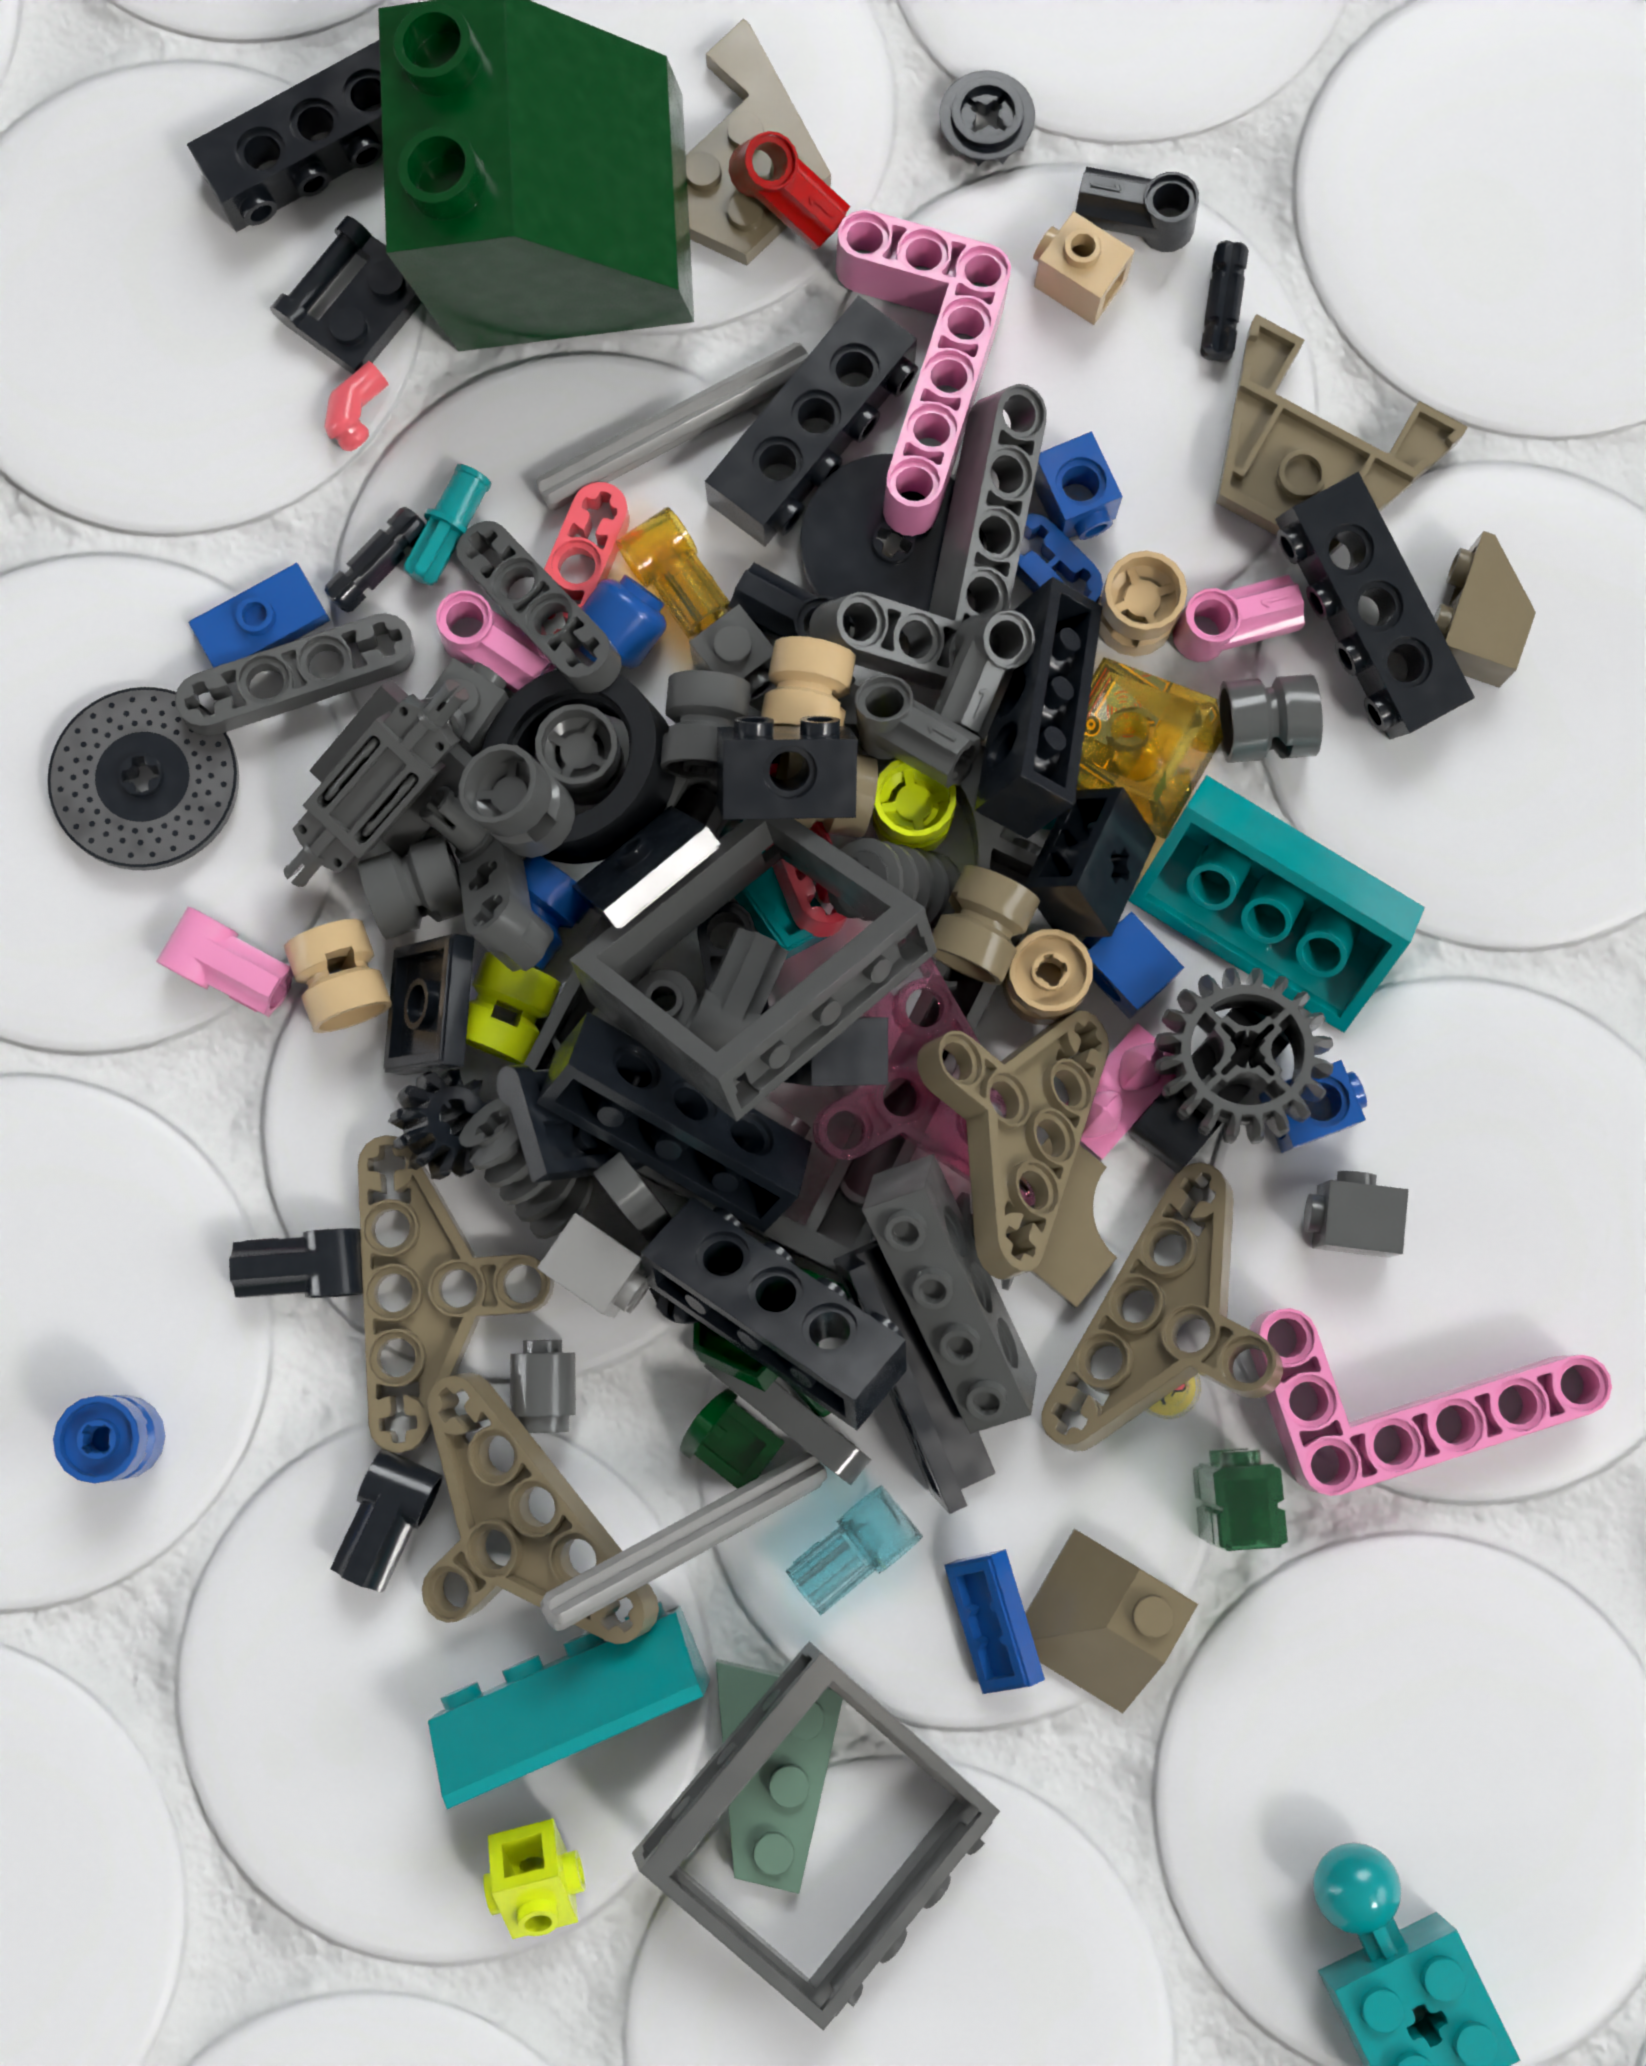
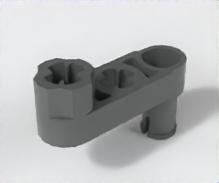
M440 787L436 790V795L442 799V802L439 803L432 795L428 796L420 808L419 816L456 847L455 854L460 860L458 871L465 928L474 939L512 972L518 970L527 971L543 958L547 948L553 941L554 932L531 909L523 856H518L493 837L489 831L466 814L459 798L454 795V792L449 787Z

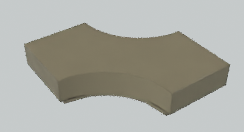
M1048 1137L1041 1145V1148L1046 1154L1051 1156L1052 1144ZM1080 1144L1043 1258L1038 1267L1030 1271L1074 1308L1080 1305L1117 1259L1101 1239L1093 1213L1095 1190L1107 1166ZM1021 1177L1019 1183L1031 1196L1035 1205L1033 1189L1027 1180Z

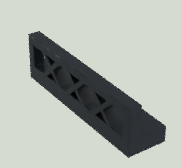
M877 1240L837 1257L833 1261L842 1283L850 1296V1302L868 1315L879 1313L887 1317L899 1328L903 1338L906 1339L907 1371L892 1388L889 1395L931 1495L951 1514L968 1506L961 1491L962 1489L994 1475L996 1472L979 1431L972 1434L969 1433Z

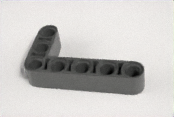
M1016 384L978 400L970 410L929 612L871 593L856 592L825 602L813 612L810 619V635L812 638L827 640L850 649L856 655L855 665L887 675H893L936 690L943 689L955 661V638L962 622L973 615L1007 611L1010 607L1046 425L1047 410L1045 403L1035 389L1029 385ZM1003 409L1009 416L1011 429L1005 422ZM991 468L997 474L999 489L992 481ZM979 528L986 536L987 549L980 542ZM967 588L973 593L975 599L974 611L967 601ZM844 612L848 613L853 620L855 626L853 638L849 637L844 630ZM992 628L989 642L993 653L997 654L1000 647V638L997 631ZM901 630L906 634L909 641L908 655L904 653L899 643Z

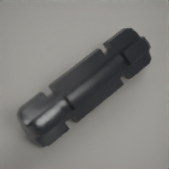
M1221 241L1216 246V251L1214 252L1213 274L1209 285L1204 320L1205 330L1202 334L1200 348L1202 357L1207 360L1225 362L1232 358L1235 351L1237 323H1239L1245 281L1244 270L1247 267L1249 253L1247 246L1242 242Z
M407 507L399 508L386 522L390 527L386 531L379 529L346 563L350 569L345 574L339 571L325 585L324 590L327 596L341 610L347 613L354 611L366 598L363 592L367 588L374 590L406 557L403 550L407 546L413 549L425 527L424 521L414 511Z

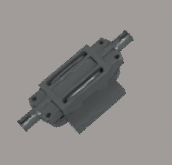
M392 679L379 687L309 770L321 784L302 805L307 812L292 828L303 849L283 869L287 880L300 871L291 883L297 887H304L322 865L334 872L340 873L350 866L356 858L360 859L370 852L380 840L400 857H405L408 854L410 844L421 841L433 828L419 816L422 804L430 795L441 803L442 799L436 795V790L443 786L449 787L454 792V795L459 798L458 785L463 770L473 758L458 744L465 731L466 724L464 713L459 708L469 699V694L465 688L451 697L461 685L460 683L447 679L434 696L422 700L418 699L414 694H406Z

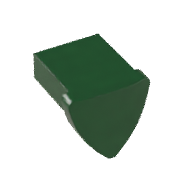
M727 1388L715 1396L695 1417L682 1439L679 1451L689 1459L695 1455L738 1489L759 1477L785 1441L735 1402L738 1395Z

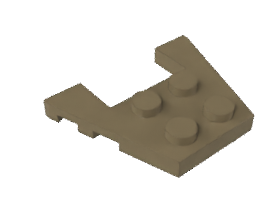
M743 18L706 53L707 67L734 91L743 102L686 155L690 240L747 266L788 226L757 198L745 196L732 184L728 170L729 160L733 151L739 145L760 133L767 131L779 132L789 138L795 146L798 158L829 187L831 186V173L751 25ZM755 150L752 158L754 170L759 177L770 181L774 171L772 160L765 152Z
M1256 314L1247 333L1216 503L1277 536V531L1280 530L1275 521L1277 517L1293 506L1359 471L1379 512H1381L1455 447L1467 430L1468 426L1418 401L1390 452L1386 453L1277 395L1276 391L1305 340ZM1331 540L1329 555L1331 556L1343 544Z

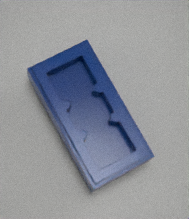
M295 563L190 620L188 623L214 668L293 642L331 620L298 563Z
M1006 1549L962 1558L945 1564V1570L982 1694L1031 1687L1044 1681L1045 1677Z

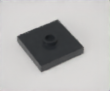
M671 805L572 887L594 911L616 929L622 928L719 849L720 843L706 825Z
M450 934L395 948L390 987L392 1006L388 1010L383 1066L385 1073L409 1075L464 1066L474 951L473 937Z

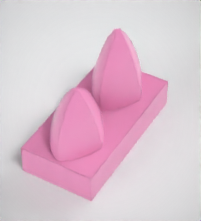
M1138 1023L1106 1059L1079 1143L1099 1161L1103 1160L1161 1094L1163 1087L1176 1076L1175 1074L1160 1075L1155 1073V1062L1158 1059L1173 1054L1156 1048L1154 1046L1155 1038Z

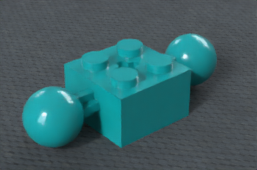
M1354 1842L1341 1844L1329 1850L1319 1861L1313 1877V1894L1316 1904L1323 1916L1332 1925L1342 1931L1357 1934L1363 1948L1318 1970L1363 2066H1511L1521 2061L1457 1929L1439 1913L1434 1912L1399 1930L1394 1916L1400 1905L1401 1883L1397 1870L1387 1856L1372 1846ZM1419 2005H1424L1427 2009L1424 2018L1418 2023L1413 2024L1416 2020L1412 2010Z

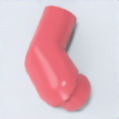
M370 361L334 389L328 399L324 427L329 438H335L342 450L345 451L357 449L368 439L369 430L359 420L362 407L389 385L382 373Z

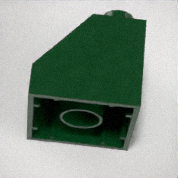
M430 0L378 8L386 253L458 352L694 322L683 96L666 55L531 0Z

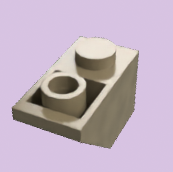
M1483 531L1469 550L1459 548L1446 580L1447 584L1453 585L1455 588L1449 606L1440 604L1434 619L1463 675L1500 688L1517 670L1536 611L1496 535Z

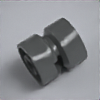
M686 670L670 675L668 678L665 712L666 716L674 721L675 724L669 726V731L664 733L661 769L678 777L717 781V727H734L735 718L748 716L751 684L738 676L717 671Z
M1306 674L1276 677L1271 687H1265L1258 678L1223 681L1220 685L1218 699V723L1220 742L1225 760L1228 763L1264 760L1269 750H1274L1281 759L1317 756L1322 743L1323 716L1321 696L1315 676Z
M584 704L564 705L552 711L540 724L535 738L536 757L540 765L568 790L574 804L585 806L602 802L617 786L625 771L624 754L617 733L609 718L597 708Z
M502 743L487 747L475 755L463 770L458 787L459 801L464 811L516 855L529 858L546 855L559 847L571 832L575 819L574 801L568 790L519 746Z
M441 834L410 844L408 855L405 857H400L394 851H389L359 861L358 863L359 874L368 904L376 924L386 940L420 929L422 917L429 915L436 922H441L464 914L458 864L448 840Z

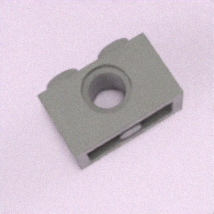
M577 1213L573 1215L537 1267L538 1270L595 1310L613 1318L616 1317L620 1310L627 1311L630 1314L650 1288L647 1284V1278L644 1276L645 1270L642 1258Z

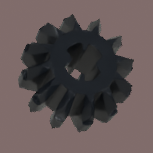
M450 1069L443 1073L441 1077L435 1071H428L417 1077L416 1086L408 1085L396 1097L402 1108L392 1112L387 1122L402 1129L404 1134L393 1141L392 1148H410L413 1153L409 1159L408 1169L418 1170L428 1163L431 1179L441 1180L449 1176L451 1171L456 1177L461 1178L474 1172L475 1169L468 1161L473 1147L461 1146L458 1138L464 1126L473 1115L493 1100L482 1102L478 1095L481 1091L483 1080L473 1079L464 1085L460 1069Z

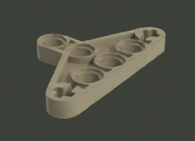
M1079 1010L1051 1023L1002 1061H999L972 1037L962 1031H950L924 1044L918 1052V1072L924 1085L966 1120L976 1252L982 1267L997 1279L1008 1280L1030 1272L1038 1267L1043 1258L1109 1051L1108 1035L1103 1024L1095 1015L1088 1011ZM943 1049L949 1051L956 1059L960 1071L958 1080L947 1072L943 1064ZM1054 1076L1061 1080L1067 1090L1068 1105L1059 1099L1055 1091ZM991 1088L998 1091L1006 1105L1005 1118L995 1111L991 1103ZM1038 1126L1043 1128L1048 1134L1052 1144L1051 1156L1046 1154L1041 1148L1037 1138ZM1021 1177L1026 1179L1033 1189L1035 1195L1034 1208L1024 1201L1020 1193L1019 1182Z
M383 1135L368 1142L359 1154L358 1160L368 1425L371 1437L379 1447L389 1452L403 1453L417 1449L425 1443L433 1428L427 1404L429 1393L436 1382L444 1377L456 1375L480 1317L527 1314L538 1311L551 1298L554 1280L537 1269L541 1261L533 1256L517 1254L476 1257L426 1167L423 1166L418 1170L408 1169L409 1159L413 1152L409 1147L404 1149L392 1148L393 1141L398 1137ZM392 1148L395 1156L405 1159V1169H399L394 1172V1191L403 1193L410 1188V1203L392 1199L374 1203V1192L387 1194V1179L385 1175L374 1171L373 1168L375 1161L384 1160L385 1149ZM394 1210L400 1211L406 1216L410 1229L406 1240L399 1246L391 1248L385 1247L378 1241L375 1227L378 1219L384 1213ZM523 1265L531 1266L540 1275L542 1282L541 1290L533 1300L518 1303L508 1295L506 1279L509 1273L516 1267ZM466 1270L476 1280V1295L468 1305L459 1308L453 1307L443 1298L442 1284L446 1276L453 1271ZM402 1275L411 1284L413 1291L412 1299L408 1306L401 1311L390 1312L380 1304L378 1289L382 1281L388 1276ZM396 1339H403L410 1343L416 1356L415 1364L411 1371L400 1377H393L386 1373L380 1360L381 1352L385 1345ZM418 1381L419 1397L403 1395L404 1412L406 1415L416 1416L417 1428L406 1431L405 1442H398L396 1431H386L384 1425L385 1418L396 1415V1395L382 1398V1385L405 1387Z
M1202 1162L1189 1164L1173 1177L1049 1394L1041 1413L1042 1426L1046 1434L1063 1448L1074 1452L1090 1449L1198 1373L1237 1395L1249 1399L1262 1398L1272 1393L1280 1384L1283 1375V1364L1277 1350L1262 1336L1227 1318L1234 1198L1229 1182L1214 1166ZM1209 1182V1188L1215 1194V1198L1211 1203L1200 1201L1194 1208L1195 1203L1188 1196L1189 1191L1193 1187L1203 1189ZM1179 1213L1185 1220L1190 1215V1218L1197 1226L1204 1227L1203 1231L1199 1236H1196L1184 1223L1173 1219L1174 1215ZM1167 1235H1179L1186 1241L1184 1257L1173 1266L1158 1265L1154 1259L1156 1244ZM1139 1290L1151 1292L1155 1305L1151 1315L1141 1322L1132 1323L1126 1321L1123 1316L1122 1307L1129 1294ZM1193 1319L1206 1321L1210 1327L1208 1343L1197 1352L1188 1353L1181 1351L1177 1344V1334L1181 1326ZM1106 1346L1119 1348L1122 1354V1365L1116 1375L1109 1379L1094 1378L1090 1364L1093 1355L1099 1349ZM1247 1349H1258L1263 1351L1267 1357V1368L1264 1375L1252 1383L1237 1381L1233 1374V1364L1236 1357ZM1081 1379L1096 1392L1109 1395L1103 1406L1090 1395L1087 1397L1085 1393L1076 1388ZM1081 1407L1080 1413L1088 1419L1086 1425L1082 1430L1071 1427L1067 1432L1068 1425L1061 1420L1062 1414L1066 1409L1076 1412Z
M468 1372L447 1376L435 1383L429 1393L428 1411L461 1539L429 1570L423 1580V1602L431 1615L437 1620L446 1623L460 1621L482 1610L502 1589L540 1607V1602L546 1592L581 1574L574 1569L570 1562V1547L575 1539L584 1540L592 1546L596 1555V1565L622 1552L618 1544L486 1379L481 1375ZM465 1391L469 1397L464 1405L467 1414L459 1416L454 1409L460 1401L456 1393ZM489 1419L491 1425L475 1433L469 1442L466 1434L482 1428L479 1422ZM496 1436L504 1437L513 1448L514 1461L508 1472L498 1470L490 1460L489 1447ZM535 1487L545 1489L554 1500V1516L549 1523L538 1521L530 1511L529 1498ZM491 1530L502 1532L510 1542L511 1556L505 1566L496 1564L487 1553L486 1541ZM449 1572L459 1574L467 1585L468 1598L463 1607L454 1606L448 1601L444 1593V1581ZM647 1583L574 1625L611 1643H628L650 1631L656 1623L659 1612L658 1600L652 1587ZM627 1597L634 1607L628 1613L629 1619L621 1622L618 1620L615 1612L620 1607L619 1600Z

